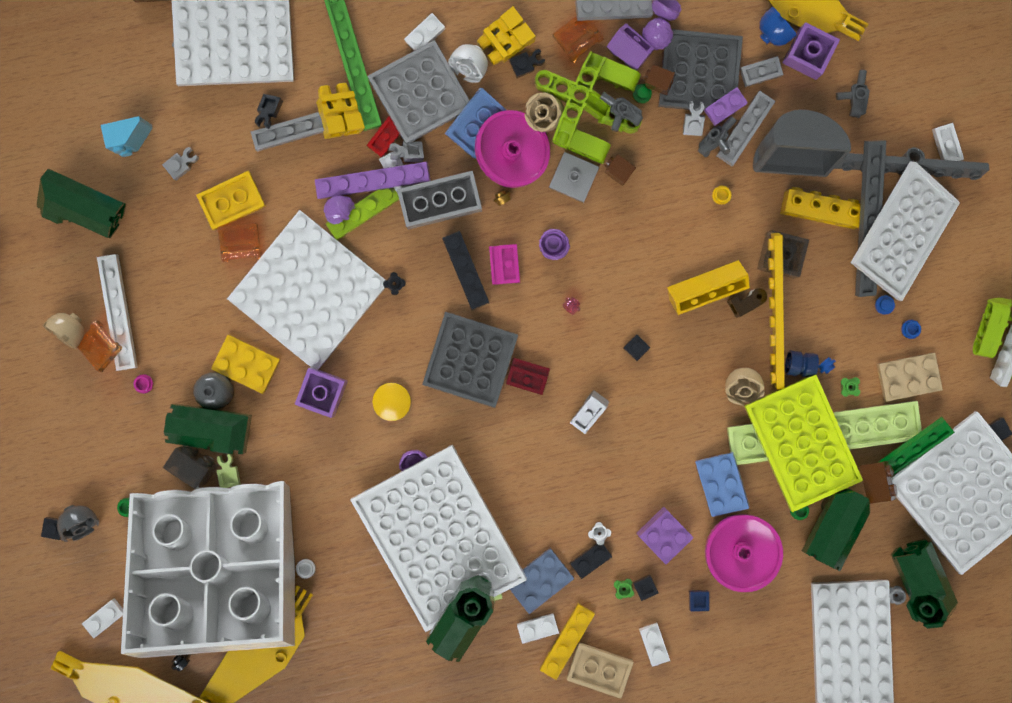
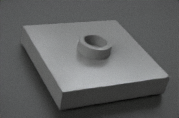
M564 152L549 188L584 203L599 167Z

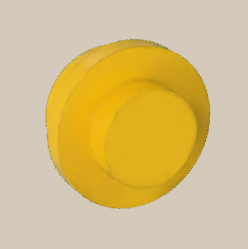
M718 186L712 192L713 201L719 205L727 204L732 196L730 189L726 186Z

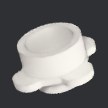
M597 522L592 531H589L588 536L596 540L598 545H603L604 540L611 536V530L606 529L601 522Z

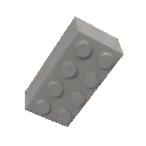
M473 171L397 189L408 230L482 212Z

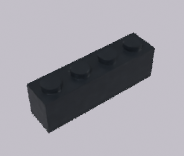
M458 231L443 237V242L471 310L473 311L490 304L461 232Z

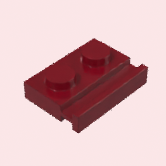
M513 358L506 384L543 395L550 368Z

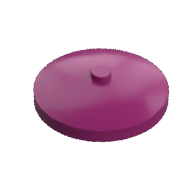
M506 110L492 115L482 124L475 139V155L480 168L492 181L505 187L519 188L533 183L544 173L550 159V144L545 132L533 130L527 124L525 113Z
M737 514L723 519L712 529L705 545V560L713 577L724 587L737 592H753L767 586L777 576L783 562V546L778 533L769 523L757 516Z

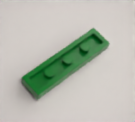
M940 417L879 462L888 461V464L893 468L894 476L955 432L943 417Z

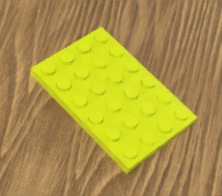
M817 375L807 377L784 389L744 405L791 512L863 481Z

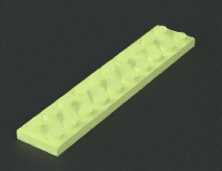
M918 401L833 412L849 449L907 442L922 431ZM752 424L727 427L730 452H734L737 465L768 461Z

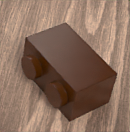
M888 461L860 465L866 497L869 498L870 504L896 499L897 488L892 483L891 478L893 476V468L888 464Z

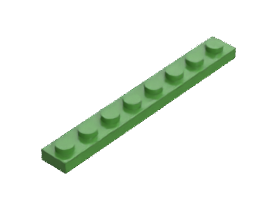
M324 0L351 91H354L358 111L362 116L365 126L364 132L381 127V119L345 0Z

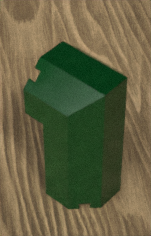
M47 169L40 177L36 205L38 209L40 208V214L43 218L56 224L69 220L68 222H73L106 238H111L120 225L118 224L119 219H122L125 214L126 203L51 169Z
M171 404L170 408L173 411L172 413H167L165 419L164 436H168V439H165V443L210 449L212 452L233 454L234 450L242 455L247 452L252 415L183 404Z
M848 488L824 498L821 503L822 512L802 549V552L813 556L816 560L838 571H841L870 514L869 498Z
M924 539L907 543V548L902 549L901 546L896 548L891 553V557L910 598L906 606L912 620L922 622L923 626L927 629L943 627L956 610L958 601L932 542Z
M480 575L461 582L427 636L426 643L428 645L432 643L434 653L448 661L456 658V662H460L479 630L487 623L494 611L495 600L492 583Z

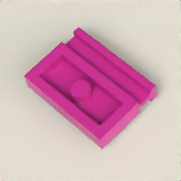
M517 244L489 246L492 285L520 283Z

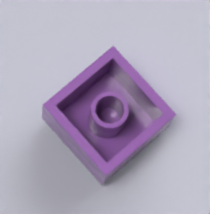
M805 22L799 28L797 36L794 38L782 63L817 80L824 73L840 39Z
M308 368L295 405L330 418L335 417L348 381L314 368Z
M665 507L657 512L637 532V535L665 564L674 558L693 539V536Z

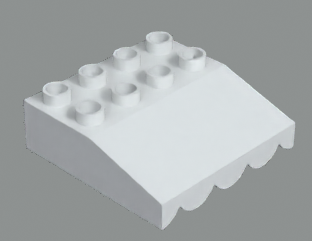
M284 481L274 482L269 485L242 484L231 488L205 487L191 492L168 490L157 492L154 495L143 493L130 494L121 654L137 658L295 646V563L290 487Z

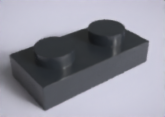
M596 543L572 560L570 564L579 577L583 579L612 558V555L604 544L598 545Z

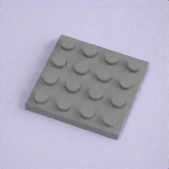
M435 40L368 76V80L406 145L457 118L469 102L467 95Z

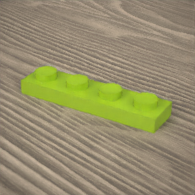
M394 188L376 190L354 205L355 209L350 211L349 220H343L340 224L327 222L326 225L335 239L339 240L399 201V196Z

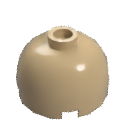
M546 92L536 93L526 103L525 119L533 130L540 132L553 131L558 126L564 106L561 100L553 94Z
M57 313L52 315L43 324L46 330L74 349L82 342L85 334L84 327L80 324L82 320L74 313L71 315Z
M739 368L731 372L725 384L727 398L737 405H745L744 403L761 399L765 393L761 375L750 368Z

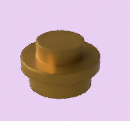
M505 189L494 194V203L500 206L512 199L510 197L511 192L505 191Z

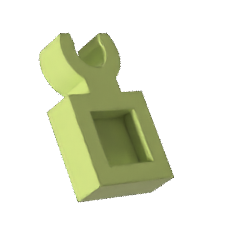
M232 454L227 455V462L222 460V455L217 456V462L222 467V469L217 470L219 486L222 488L241 485L238 467H232L231 465L233 462Z

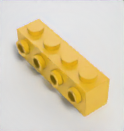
M791 187V189L784 192L780 211L782 215L849 229L859 228L861 205L859 200H840L841 197L836 195H829V197L821 196V192L810 191V193H807L798 187Z
M738 260L667 287L669 300L677 315L749 289V276Z

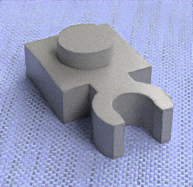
M690 101L689 109L691 114H685L682 133L683 135L702 136L705 116L700 115V113L704 110V104L700 102L699 108L694 109V103Z
M403 141L402 146L396 143H392L389 146V151L397 152L391 153V160H397L400 157H403L404 162H423L424 160L422 142H411L406 145Z
M186 148L182 156L176 153L162 164L174 180L177 181L191 170L188 166L189 163H195L199 160L197 155L189 158V153L193 151L192 148Z

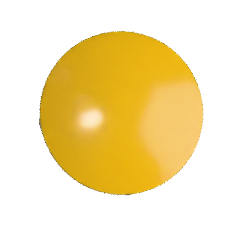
M387 383L376 390L372 403L374 411L380 418L387 421H396L403 418L409 411L411 398L403 386L397 383Z

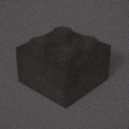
M773 230L766 232L757 270L771 273V270L768 268V259L771 258V251L768 250V239H771V233H780L783 235V276L793 279L799 278L809 239Z
M180 446L174 449L163 468L189 486L197 489L207 484L219 465L214 463L215 460L212 457L199 453V449L196 447Z

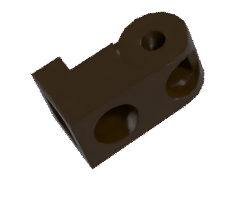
M757 288L751 290L741 300L738 297H734L728 300L727 303L735 317L738 318L764 304L767 300V293L765 290Z

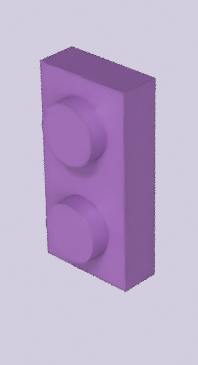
M736 87L708 106L704 111L713 125L716 126L744 107L748 102L738 87Z

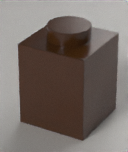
M653 65L651 70L648 69L644 76L646 88L666 96L675 79L674 72Z
M618 154L615 158L611 157L605 164L607 168L605 174L622 186L636 169L635 166Z

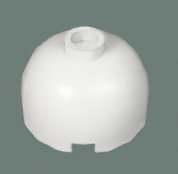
M464 44L454 50L448 60V64L457 76L461 73L466 76L463 78L465 81L478 83L487 71L488 60L479 46Z

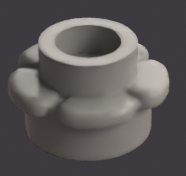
M894 586V588H889L890 603L899 605L905 602L906 593L902 590V587Z

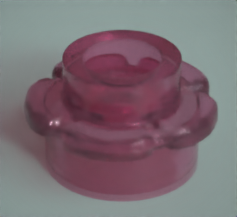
M573 297L571 299L565 298L563 307L568 313L574 315L577 311H580V303L577 299Z

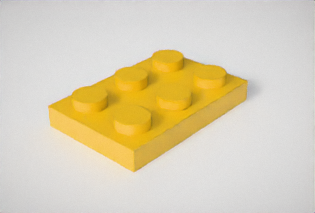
M246 171L196 195L214 231L266 207L250 171Z
M227 335L211 369L264 394L281 359L231 335Z

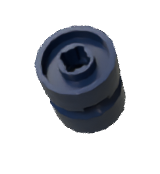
M789 350L785 361L786 375L797 376L800 373L802 377L817 375L819 367L818 354L805 353L803 355L802 352Z

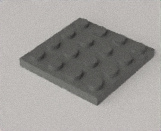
M672 29L673 38L671 43L664 47L662 68L674 72L675 79L667 96L659 93L658 107L690 110L689 102L693 101L694 109L699 108L700 102H703L705 110L708 106L738 87L743 36Z
M445 312L422 385L496 408L518 334Z

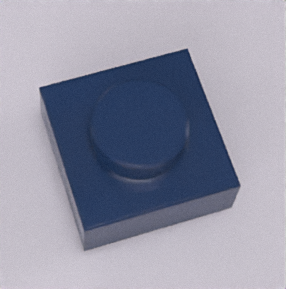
M689 591V610L710 611L709 591Z

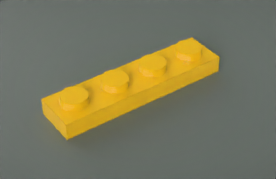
M579 603L576 605L540 667L541 672L557 680L595 615L593 611Z

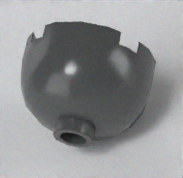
M209 372L202 375L196 381L193 387V395L201 407L219 410L231 402L234 395V387L228 377L218 372Z
M68 506L57 520V530L61 540L64 542H68L67 539L70 538L73 541L84 538L94 531L93 526H99L96 514L86 506Z

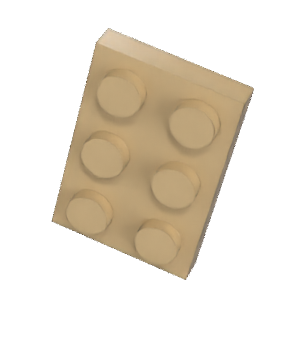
M935 353L877 364L883 399L886 402L943 390Z
M579 642L566 679L567 681L621 699L634 662L633 660Z

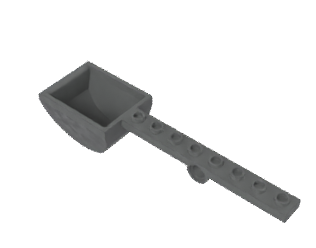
M794 110L782 115L761 141L754 155L753 170L760 173L827 177L834 169H842L843 171L861 170L863 172L864 154L849 153L851 151V143L848 135L831 118L811 110ZM913 147L901 157L886 156L884 173L891 172L902 175L910 161L918 163L927 173L934 175V177L948 176L954 179L963 177L977 180L990 169L989 163L925 159L923 151Z

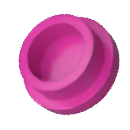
M139 375L134 380V388L139 393H148L153 388V380L148 375Z

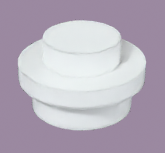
M303 559L298 562L296 572L301 578H310L315 573L316 568L313 561Z

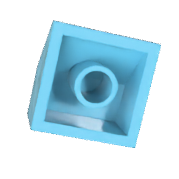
M138 116L101 125L106 149L121 157L131 156L132 152L139 151L152 130V124Z

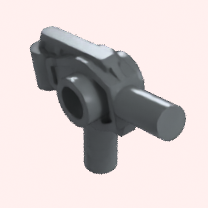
M859 70L857 84L851 86L850 92L836 93V100L850 99V117L860 118L866 114L870 93L867 85H865L866 70Z
M602 93L600 99L611 106L610 112L615 116L611 127L612 131H619L622 119L629 120L635 126H639L643 119L642 111L623 97L615 100L607 93Z
M731 116L722 127L720 125L714 127L699 143L698 152L704 157H708L710 152L719 146L724 155L729 154L730 149L725 142L729 136L727 131L737 120Z

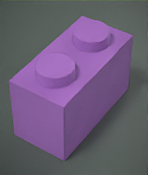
M624 24L606 46L613 55L623 60L627 67L636 71L655 49L628 24Z

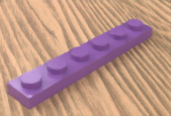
M428 162L315 179L317 199H324L339 195L343 196L425 183L431 180Z

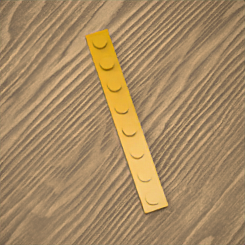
M771 233V239H768V250L771 251V258L768 259V268L771 270L772 278L768 279L769 289H772V297H769V308H772V316H769L770 328L772 327V335L769 336L770 346H773V353L770 354V364L773 365V372H770V382L776 389H784L783 235Z

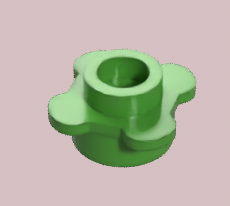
M857 377L853 379L843 378L841 380V394L844 397L848 395L858 396L860 394L858 385L860 380Z
M631 579L614 582L617 599L634 596Z

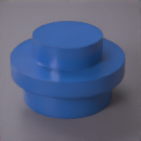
M880 296L875 302V308L880 314H890L895 308V302L890 296Z
M907 320L903 323L901 332L904 337L914 339L920 335L921 326L915 320Z
M828 357L819 365V372L821 374L823 372L828 374L836 367L834 365L836 361Z

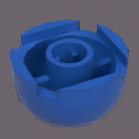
M771 7L760 20L759 28L762 32L760 37L766 44L770 42L775 46H782L790 42L797 35L790 24L780 16L781 14L774 7Z

